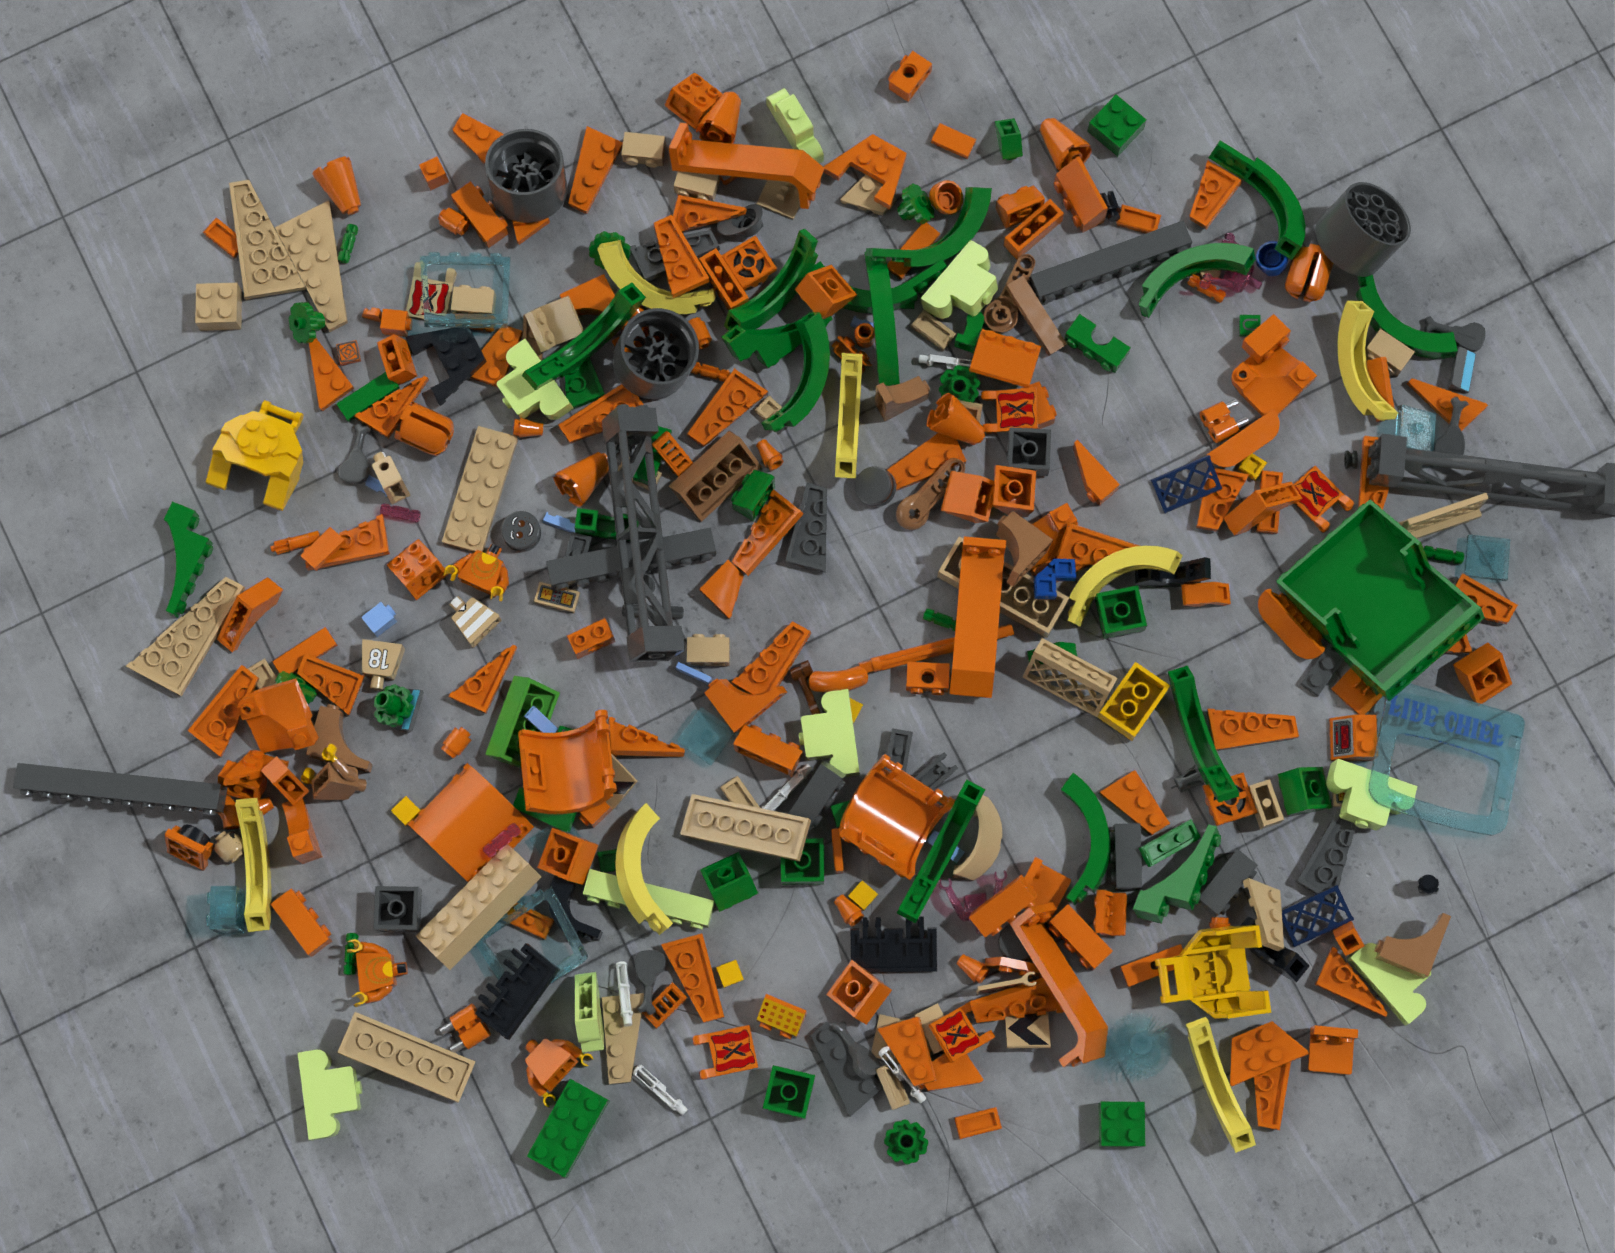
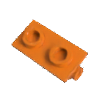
M838 336L837 338L840 342L836 341L832 344L833 352L841 359L842 353L863 354L862 374L866 370L864 366H872L868 361L870 359L869 356L862 350L859 352L854 347V341L848 336Z

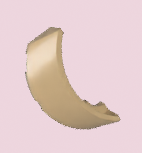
M984 795L973 814V817H978L979 820L977 842L971 855L966 857L962 864L954 865L952 875L954 878L970 881L978 879L992 866L1000 851L1002 839L1000 816L992 801Z

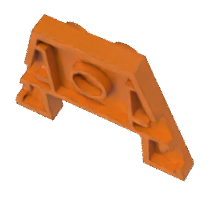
M872 134L825 165L823 172L839 181L851 166L882 183L883 186L874 196V201L890 210L907 153Z

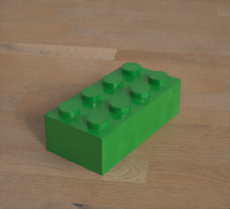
M569 1079L527 1157L562 1177L568 1178L610 1101L576 1081Z

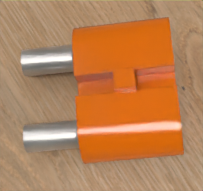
M1236 399L1227 404L1221 401L1199 413L1201 421L1205 428L1208 427V433L1215 443H1219L1239 433V428L1249 423L1247 417L1238 421L1230 417L1229 414L1231 412L1229 410L1239 406Z
M474 1004L468 1005L451 1016V1022L439 1029L442 1035H445L454 1028L458 1031L461 1041L450 1047L454 1053L464 1047L470 1049L491 1036L485 1022L475 1014L477 1008Z

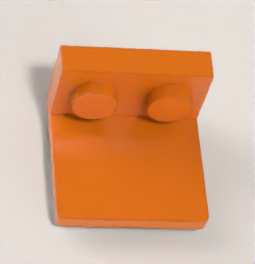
M693 73L671 89L665 107L696 130L698 123L705 116V113L712 108L722 96V93L701 76Z
M419 539L387 564L388 568L404 584L416 600L448 575L443 576L445 568Z
M1035 857L1024 877L1038 894L1034 900L1036 903L1033 906L1053 902L1057 909L1071 883V879L1043 865V860Z
M1317 1025L1310 1027L1308 1070L1351 1075L1354 1040L1358 1038V1029Z

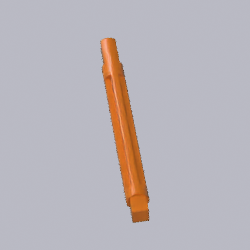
M1012 624L998 627L997 639L1014 635ZM955 637L873 657L858 664L867 673L877 672L905 665L907 662H916L951 653L954 650Z

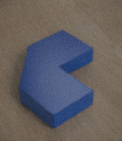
M1054 558L1048 566L1039 572L1033 580L1034 598L1055 600L1057 597L1056 581H1075V559Z

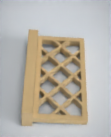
M1487 493L1398 523L1419 539L1481 518L1480 508L1489 498Z
M1043 638L1035 649L1023 674L1024 679L1095 717L1098 716L1117 680L1115 676ZM1050 669L1052 675L1046 676L1044 670ZM1030 671H1038L1040 677L1031 674ZM1069 679L1071 685L1065 686L1062 680ZM1050 681H1056L1059 687L1053 686ZM1087 689L1090 695L1084 696L1081 690ZM1068 691H1075L1078 697L1070 695ZM1087 701H1094L1097 709L1089 705Z

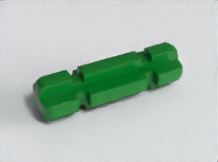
M348 224L346 227L347 234H344L340 248L341 251L338 255V260L342 263H348L350 260V253H352L356 240L355 236L358 233L357 225Z
M1427 545L1423 548L1426 557L1429 559L1433 557L1435 560L1453 561L1456 564H1462L1464 561L1463 552L1456 551L1454 553L1453 550L1437 547L1433 549L1432 546Z
M931 609L925 610L924 620L928 622L934 621V624L948 629L952 628L955 631L956 620H953V617L939 612L934 613V610Z
M356 933L346 934L347 945H345L344 956L346 965L343 968L345 975L356 974V966L354 965L357 962V952H347V949H354L355 947L352 942L348 941L358 940L359 936Z

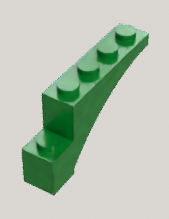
M831 316L823 319L825 327L833 320ZM795 322L771 329L758 330L743 329L736 325L721 336L730 353L740 362L746 360L754 352L758 360L767 368L776 365L781 358L792 353L802 343Z
M172 501L164 521L169 525L174 540L176 575L166 612L178 618L186 609L188 596L192 595L195 590L197 577L201 576L204 571L203 564L206 558H209L212 554L213 543L209 538L192 532L199 524L197 512Z
M1208 824L1196 849L1175 872L1145 891L1140 890L1133 907L1137 918L1162 924L1163 918L1168 915L1169 905L1193 911L1195 904H1198L1200 900L1201 887L1207 881L1208 868L1214 862L1215 849L1221 843V835L1217 826Z

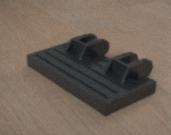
M924 916L918 919L919 936H911L912 921L906 918V937H903V928H884V938H881V917H876L875 920L876 936H868L869 921L867 917H862L863 938H860L859 928L850 929L851 960L868 972H937V928L927 927V937H924Z
M525 943L520 951L516 948H513L511 951L516 958L523 962L520 967L508 959H505L503 962L515 974L512 975L509 971H505L495 986L490 983L486 985L487 990L497 997L495 1002H492L483 994H480L478 997L490 1009L487 1010L480 1006L475 1014L507 1040L511 1039L560 971V968L528 943Z

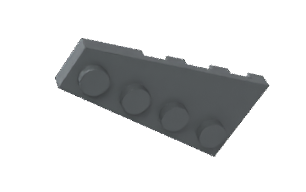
M712 230L685 235L698 259L715 248L718 251L720 250ZM653 241L643 246H630L631 254L647 282L666 274L658 243Z

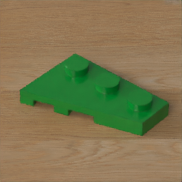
M590 358L565 375L566 398L574 409L598 400L605 395Z

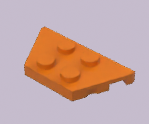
M1273 1021L1232 1038L1230 1085L1233 1087L1304 1057L1309 1052Z

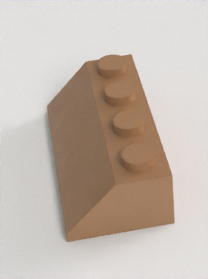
M728 431L671 483L669 487L678 499L702 522L742 485V481L748 473L751 475L753 470H758L761 465L743 440L731 431Z

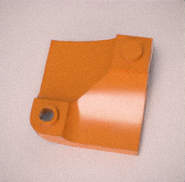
M1280 347L1274 351L1275 354L1268 361L1263 360L1260 364L1250 356L1239 364L1231 375L1233 386L1261 416H1264L1272 409L1279 415L1317 377L1303 361H1299ZM1244 373L1246 378H1241L1239 374Z
M1068 503L1050 511L1032 524L1053 539L1048 552L1031 568L1030 572L1033 577L1056 558L1068 522L1078 525L1077 519ZM1075 564L1076 573L1090 566V564Z
M297 679L248 693L238 703L237 709L242 721H247L257 745L263 753L294 748L295 750L315 745L319 738L311 721L313 715Z

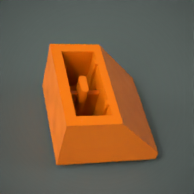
M951 471L941 511L973 523L988 522L993 504L994 481L979 475Z

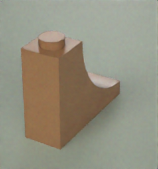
M919 376L893 386H886L884 383L876 386L875 405L884 421H887L927 400L930 388L925 380L922 381Z
M1012 511L1007 517L1004 515L997 524L999 529L996 535L1001 540H1006V545L1011 552L1013 570L1007 583L1014 587L1048 552L1053 539Z
M327 704V707L320 706L314 725L319 738L315 745L308 747L306 755L309 758L333 763L322 758L324 748H327L329 744H333L337 748L335 756L337 758L340 757L347 766L371 773L372 763L355 755L347 746L342 726L344 714L339 710V707Z
M1445 913L1438 915L1434 925L1425 934L1416 938L1396 939L1386 936L1382 940L1379 939L1374 950L1377 952L1376 959L1419 977H1428L1451 916Z

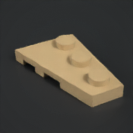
M1250 878L1243 880L1244 887L1249 889L1251 896L1248 899L1250 907H1254L1256 912L1255 924L1259 925L1262 945L1276 951L1284 949L1280 890Z

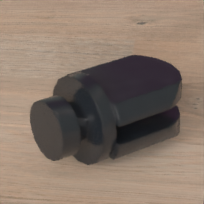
M1108 191L1107 195L1105 192L1100 193L1108 207L1105 218H1108L1109 222L1118 221L1121 208L1118 206L1114 192Z
M1424 875L1418 880L1419 893H1438L1439 881L1433 875Z

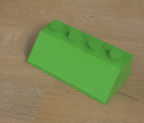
M514 676L485 755L522 769L518 732L522 729L540 732L524 715L534 706L550 720L560 692L531 678Z

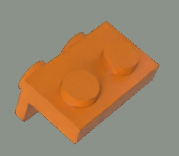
M1097 890V896L1094 899L1096 917L1094 918L1093 925L1095 933L1104 936H1125L1127 894Z

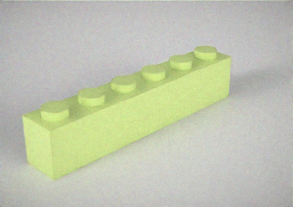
M589 869L583 891L587 901L598 904L600 900L608 902L607 906L620 909V906L627 907L618 886L617 876ZM645 883L654 902L670 918L672 923L682 925V922L691 923L690 927L703 930V927H709L715 904L714 900Z

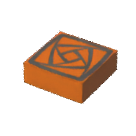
M357 340L336 344L341 366L361 362Z

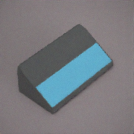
M1458 346V352L1453 359L1448 389L1469 393L1476 353Z
M408 689L413 695L410 703L414 707L410 717L403 719L402 725L395 727L396 730L406 733L413 731L424 694L423 690Z

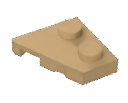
M867 175L863 176L840 199L842 204L846 205L848 203L858 206V209L870 210L882 216L889 210L874 201V196L882 185ZM895 197L893 198L892 206L897 202Z

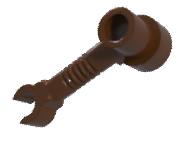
M806 660L800 663V666L790 669V673L794 681H799L811 714H821L808 685L807 678L810 677L813 670L809 661Z

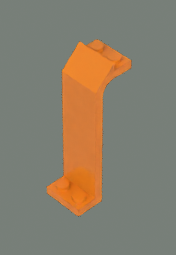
M688 123L679 124L669 146L672 171L789 182L798 189L800 208L809 209L811 201L815 200L816 189L820 187L821 176L825 169L804 150L692 140V133L689 132Z
M964 536L952 673L949 688L952 695L992 698L1006 540Z
M1053 902L1031 906L1009 924L1077 1032V1045L1060 1058L1059 1062L1062 1067L1069 1065L1076 1067L1081 1063L1086 1064L1103 1058L1106 1051L1108 1026L1044 925L1045 922L1052 918L1051 914L1057 909Z

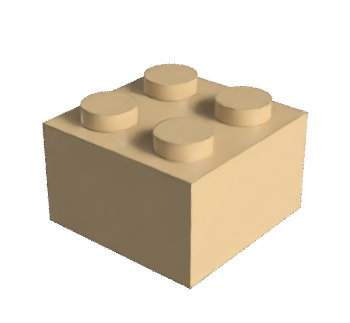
M238 283L196 284L195 323L200 331L241 330L242 290Z

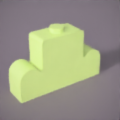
M783 88L766 97L768 109L792 148L804 150L819 164L824 161V153L819 142L814 137V127L795 95H789L787 90Z
M970 240L921 297L923 309L940 319L948 318L953 313V306L971 316H976L985 305L991 302L993 295L998 290L996 276L988 272L991 266L988 251Z
M523 339L508 350L506 360L514 370L497 382L498 388L505 396L502 400L508 409L513 408L519 417L525 419L540 408L541 412L550 420H557L574 409L555 380L535 391L522 376L524 371L541 361L526 339Z
M848 689L826 692L821 699V707L825 713L801 717L802 733H798L800 746L804 745L808 761L831 758L830 764L846 774V777L858 776L860 771Z
M1337 759L1330 764L1326 785L1330 792L1334 794L1345 793L1339 814L1340 818L1355 823V826L1359 828H1370L1376 831L1386 826L1389 813L1398 815L1411 808L1417 791V786L1341 759Z
M1365 944L1364 947L1354 952L1347 961L1404 1025L1410 1024L1426 1008L1425 998L1421 994L1413 993V991L1428 977H1419L1376 959L1377 952L1374 951L1376 944Z
M596 972L575 975V1026L578 1042L581 1043L582 1053L604 1050V1026Z
M322 1050L299 1052L298 1061L308 1139L314 1141L334 1137L340 1130L339 1120L334 1115L359 1111L361 1109L359 1094H362L361 1081H357L356 1069L351 1066L329 1069L332 1059L328 1053Z

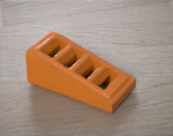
M665 431L652 443V446L672 473L678 477L693 464L689 456L668 431ZM668 441L670 442V443H669L668 445H666L663 449H661V447H662L666 442H668Z
M672 982L652 1002L656 1013L661 1018L657 1020L647 1012H642V1014L657 1029L688 998ZM671 991L679 998L677 1002L669 995ZM665 997L673 1004L671 1008L663 1001ZM658 1003L667 1011L665 1014L656 1007Z

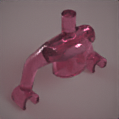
M1226 233L1224 236L1226 240L1221 242L1238 244L1232 233ZM1252 265L1247 275L1227 270L1223 279L1214 278L1210 273H1206L1203 275L1204 280H1201L1199 285L1203 289H1208L1212 284L1225 287L1235 293H1241L1247 285L1259 290L1263 282L1252 278L1254 272V265Z
M1003 870V879L997 877L996 871L994 873V880L996 882L993 896L1002 889L1003 882L1007 878L1005 870ZM948 878V887H943L940 879L939 888L946 891L958 917L962 921H971L969 919L971 912L987 901L986 893L964 896L963 908L951 887V879ZM976 927V933L981 934V932Z

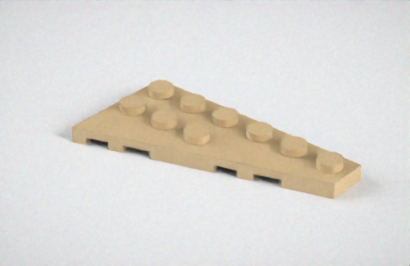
M225 577L207 593V596L198 604H194L189 612L175 621L157 637V640L152 645L145 648L126 667L182 697L222 629L236 597L243 593L245 587Z

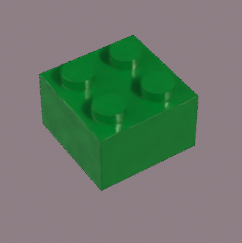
M1115 94L1089 122L1087 132L1118 157L1144 130L1147 119Z
M1138 585L1096 594L1095 603L1103 639L1145 631L1147 622Z
M824 838L806 839L800 862L781 858V885H824Z
M773 1065L763 1110L806 1119L815 1075Z
M1099 1102V1147L1146 1146L1145 1102Z

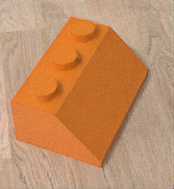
M1078 156L1056 173L1053 185L1057 193H1061L1063 196V204L1066 210L1071 211L1074 225L1077 228L1079 227L1083 233L1104 223L1108 207L1080 156Z
M982 329L969 371L1029 388L1041 346L1033 342H1025L1012 336H1005L991 330Z
M751 724L750 727L744 725L733 743L735 752L793 777L803 755V751L800 750L801 747L793 742L784 743L780 741L781 737L773 733L769 735L761 732L762 729Z

